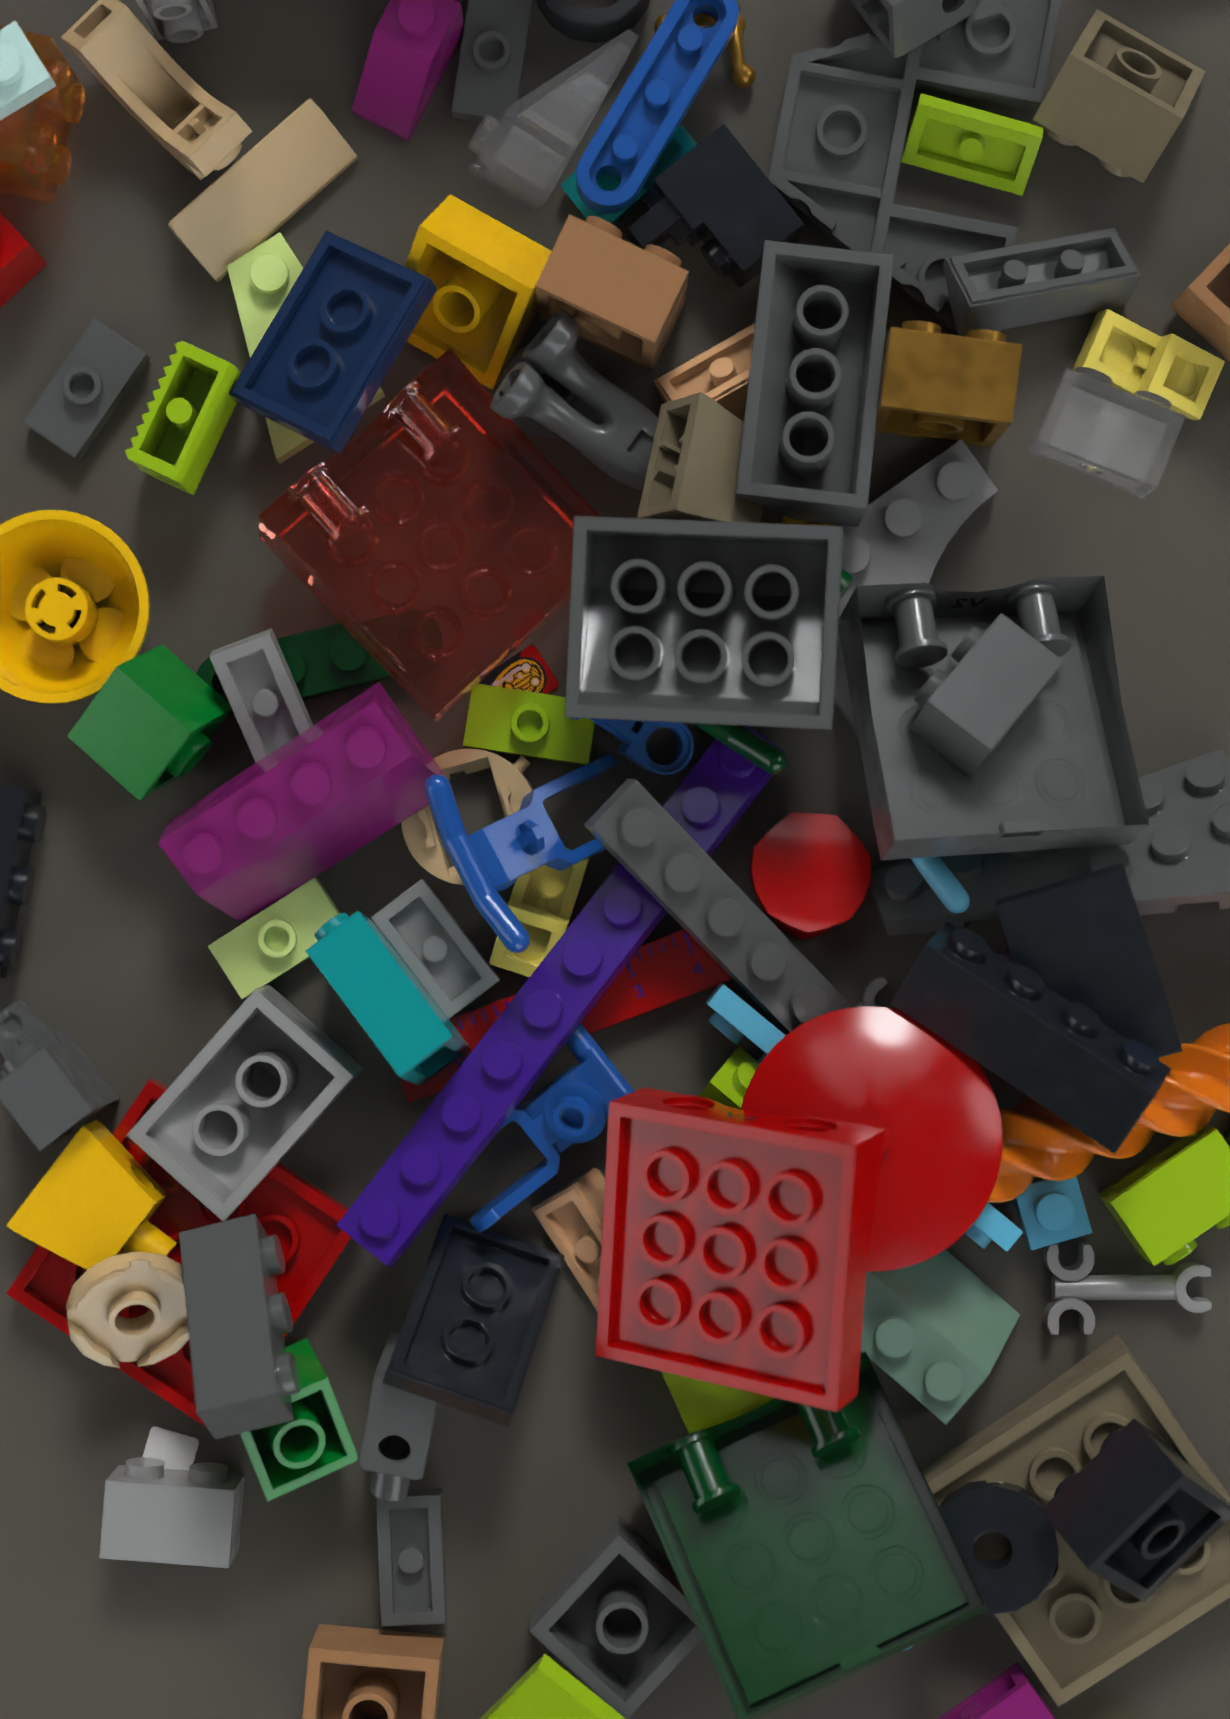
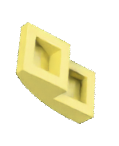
M1105 309L1097 312L1073 370L1129 397L1195 421L1201 419L1225 361L1173 333L1161 337L1123 316Z
M590 857L563 871L544 865L517 879L507 906L528 932L530 943L523 952L515 953L508 950L497 936L489 961L490 965L527 977L533 974L568 928Z

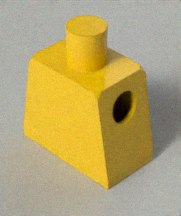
M98 1120L83 1125L6 1225L17 1234L86 1270L111 1256L140 1251L168 1257L177 1245V1242L148 1221L166 1198V1193Z

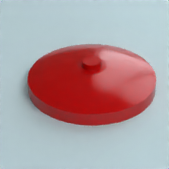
M873 1006L845 1008L820 1015L798 1026L781 1039L762 1060L748 1085L741 1106V1110L754 1113L820 1117L886 1129L866 1271H889L909 1267L939 1254L955 1243L980 1216L989 1201L999 1174L1003 1152L1001 1116L996 1097L982 1068L977 1061L898 1009Z

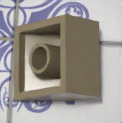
M1096 9L1032 120L1044 126L1045 132L1058 143L1066 146L1077 145L1098 157L1101 165L1112 174L1124 178L1133 177L1144 183L1183 120L1206 71Z

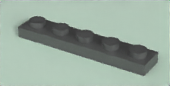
M627 778L584 824L593 836L786 1034H789L798 1026L815 1017L842 1009L848 1002L636 779Z

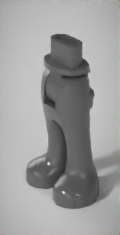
M560 310L541 328L525 348L521 358L526 362L518 363L509 371L498 387L489 407L499 416L508 420L528 417L537 421L571 444L605 474L642 494L658 417L641 402L607 380L583 359L576 349L579 325L566 311ZM530 365L554 379L592 407L600 415L601 423L597 424L571 407L554 389L545 385L542 377Z

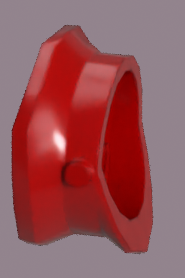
M790 812L771 827L752 847L749 875L753 892L764 913L771 917L778 929L801 940L825 934L833 927L850 921L864 902L871 883V855L859 838L837 815Z

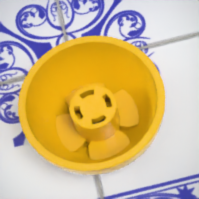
M40 510L16 516L0 524V689L24 700L55 704L78 701L97 694L118 665L138 656L148 632L150 596L145 575L137 558L125 542L110 528L99 521L76 512ZM77 611H81L78 621L72 628L70 624L74 621Z

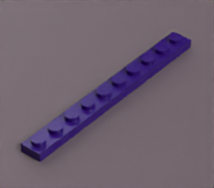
M742 725L743 727L747 728L748 730L758 735L765 741L769 742L776 748L780 749L785 754L784 750L773 744L771 741L763 737L761 734L753 730L751 727ZM715 739L664 804L663 808L711 856L774 774L767 773ZM620 862L338 1222L337 1226L385 1265L391 1268L394 1266L667 913L658 901Z

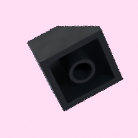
M1133 1418L1125 1427H1121L1108 1435L1101 1445L1100 1452L1079 1473L1065 1478L1056 1488L1054 1497L1040 1511L1087 1569L1145 1602L1230 1518V1503L1160 1436Z

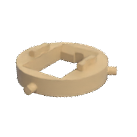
M458 749L433 758L448 780L452 779L451 775L465 772L468 775L491 768L505 817L518 812L523 797L533 791L529 781L523 775V772L531 763L522 755L514 764L501 756L479 749ZM428 804L402 821L403 837L414 859L433 876L449 883L464 885L455 867H449L444 845L442 844L430 805Z

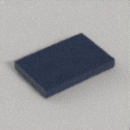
M326 230L229 395L238 404L340 454L437 291V287L430 278Z

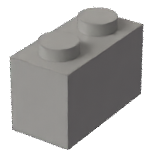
M139 1457L126 1460L125 1465H118L105 1480L99 1558L218 1568L230 1567L239 1551L244 1474L228 1473V1466L212 1462L191 1464L189 1470L164 1469L165 1462L160 1459Z

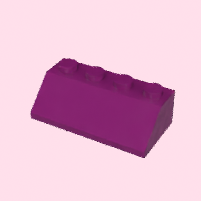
M378 682L169 819L158 844L199 897L243 924L427 806L429 802L424 787L427 778L434 774H441L443 776L445 774L380 682Z

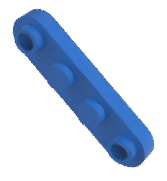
M737 0L674 1L578 162L576 173L577 192L583 203L590 209L603 214H614L625 210L634 202L734 35L739 16ZM699 14H708L715 20L716 24L711 28H701L696 25L693 18ZM610 174L618 179L620 185L614 190L606 191L597 185L596 180L601 175Z

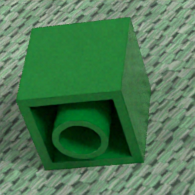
M161 644L118 665L67 737L141 801L175 779H181L197 765L211 747V737L230 714L232 708L230 703L166 646Z
M307 1338L285 1347L286 1353L291 1352L295 1358L300 1378V1392L291 1394L294 1420L239 1433L267 1502L359 1460L329 1379Z

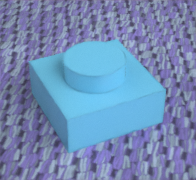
M1077 1177L1064 1181L1036 1178L1022 1195L1013 1199L1025 1242L1030 1250L1093 1233Z

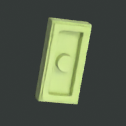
M315 877L208 945V948L240 998L245 999L255 989L269 984L308 959L309 955L306 950L317 942V939L314 937L316 931L331 918L341 913L318 877Z

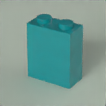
M359 910L350 917L345 912L338 914L316 931L314 937L317 939V942L306 950L307 954L400 1078L421 1087L471 1048L377 925Z

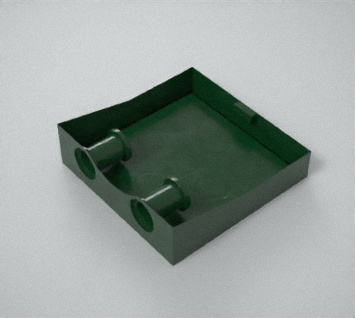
M866 1351L860 1354L857 1397L838 1412L775 1398L748 1413L724 1423L692 1432L627 1463L737 1719H758L987 1611L986 1604Z

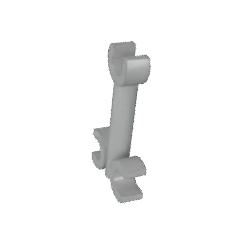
M1078 1242V1259L1073 1265L1067 1267L1061 1266L1059 1263L1057 1244L1043 1247L1044 1264L1054 1274L1051 1276L1052 1299L1046 1304L1043 1311V1323L1051 1335H1059V1317L1064 1311L1069 1309L1078 1311L1079 1330L1084 1335L1092 1334L1095 1328V1315L1092 1308L1083 1300H1175L1184 1309L1193 1313H1204L1212 1309V1302L1207 1298H1192L1186 1292L1187 1283L1193 1277L1211 1276V1268L1197 1261H1187L1180 1264L1172 1274L1088 1275L1095 1263V1253L1088 1242Z

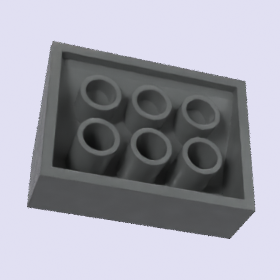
M574 516L565 717L832 730L843 526Z

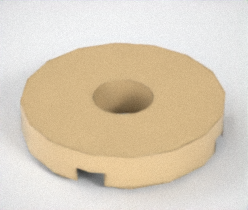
M140 1251L114 1255L91 1266L73 1284L66 1304L70 1338L84 1356L103 1366L120 1368V1361H137V1367L153 1365L177 1353L189 1341L182 1265L165 1255ZM131 1305H144L150 1308L144 1315L137 1318H123L118 1315L122 1309Z

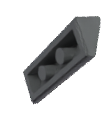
M1115 228L946 257L943 262L954 325L959 336L966 337L967 331L974 329L998 331L1099 312L1105 309L1120 308L1127 304L1141 277Z

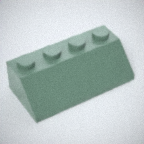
M945 1249L939 1254L909 1267L889 1271H866L861 1351H866L868 1357L946 1425L989 1376L1020 1314Z

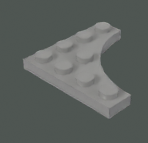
M962 439L868 504L858 527L839 525L843 526L842 570L844 569L854 576L851 585L840 599L839 617L857 585L929 584L935 566L954 534L977 508L998 492L996 486ZM838 632L834 703L857 735Z

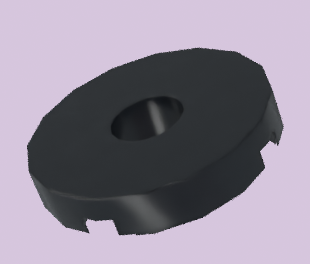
M986 1480L969 1482L949 1493L941 1502L939 1508L986 1604L987 1611L983 1613L991 1615L1015 1612L1037 1600L1053 1580L1059 1557L1056 1531L1040 1511L1043 1508L1041 1502L1022 1487L1004 1481V1484L997 1482L987 1483ZM986 1532H999L1009 1539L1010 1548L1003 1558L996 1561H987L980 1558L974 1552L975 1541Z

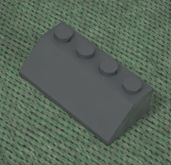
M769 240L764 241L736 488L737 498L794 520L852 527L859 526L868 504L894 255Z

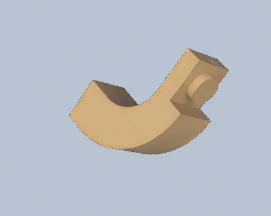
M98 0L61 36V39L117 101L177 161L198 179L202 180L212 170H220L226 167L238 156L242 147L241 142L252 130L236 111L200 87L169 56L124 3L119 0Z

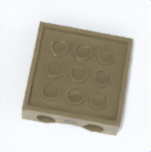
M1118 1334L1017 1408L922 1469L938 1506L949 1493L965 1484L986 1480L987 1483L997 1482L1004 1484V1481L1019 1485L1037 1498L1044 1507L1054 1497L1056 1488L1065 1478L1079 1473L1100 1452L1101 1445L1108 1435L1121 1427H1125L1135 1418L1160 1436L1230 1503V1495L1193 1445ZM1230 1518L1145 1602L1087 1569L1055 1529L1059 1557L1053 1580L1037 1600L1015 1612L994 1615L1059 1707L1230 1598ZM995 1531L986 1532L975 1541L973 1550L984 1560L996 1561L1007 1554L1010 1548V1541L1002 1533Z

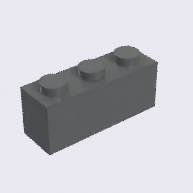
M256 1214L179 1232L196 1413L215 1439L294 1420L291 1394L300 1392V1378L293 1354L291 1352L286 1353L283 1334L292 1332L293 1323L286 1295L284 1293L278 1294L276 1275L285 1273V1260L278 1236H268Z

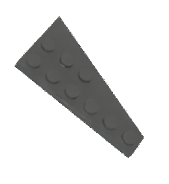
M1223 748L1139 777L1149 825L1131 844L940 856L969 895L970 905L963 913L955 914L946 909L917 870L911 858L871 871V883L868 893L887 936L938 932L947 921L957 928L966 929L972 921L999 919L995 907L997 899L1120 863H1124L1140 916L1174 913L1180 904L1218 901L1219 909L1230 908V760Z

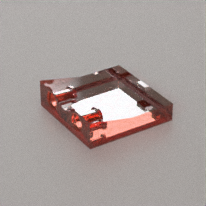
M451 348L403 388L359 435L345 445L340 454L335 453L332 457L313 467L258 515L259 537L435 722L570 600L574 516L601 517L534 447L512 420L503 418L490 409L489 406L493 397Z

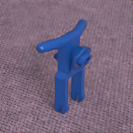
M612 753L534 789L523 797L518 812L470 835L466 833L449 780L441 774H434L427 778L424 785L425 793L442 844L475 907L505 947L511 952H523L529 946L530 937L526 929L498 894V891L507 889L519 877L544 865L563 871L606 849L597 839L573 850L566 849L543 806V802L589 781L618 765Z
M582 1023L566 1042V1046L578 1060V1063L568 1068L524 1104L519 1103L501 1126L503 1128L511 1121L517 1122L542 1152L545 1159L494 1199L482 1206L471 1217L470 1220L472 1222L470 1224L478 1233L492 1226L503 1215L555 1176L559 1170L561 1152L573 1143H584L595 1139L603 1131L606 1124L610 1101L634 1092V1089L595 1042Z

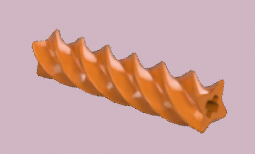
M1230 1023L1218 1025L1206 1031L1192 1044H1181L1182 1052L1159 1057V1061L1170 1067L1171 1070L1157 1094L1115 1154L1029 1096L1022 1099L1012 1110L999 1109L1003 1132V1152L997 1181L988 1202L1003 1203L1012 1201L1023 1194L1035 1177L1052 1181L1072 1179L1086 1169L1096 1154L1114 1159L1133 1157L1143 1151L1156 1132L1175 1137L1194 1135L1206 1126L1216 1109L1230 1113Z

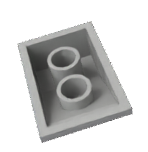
M268 984L252 992L131 1129L127 1136L218 1218L226 1221L364 1068Z

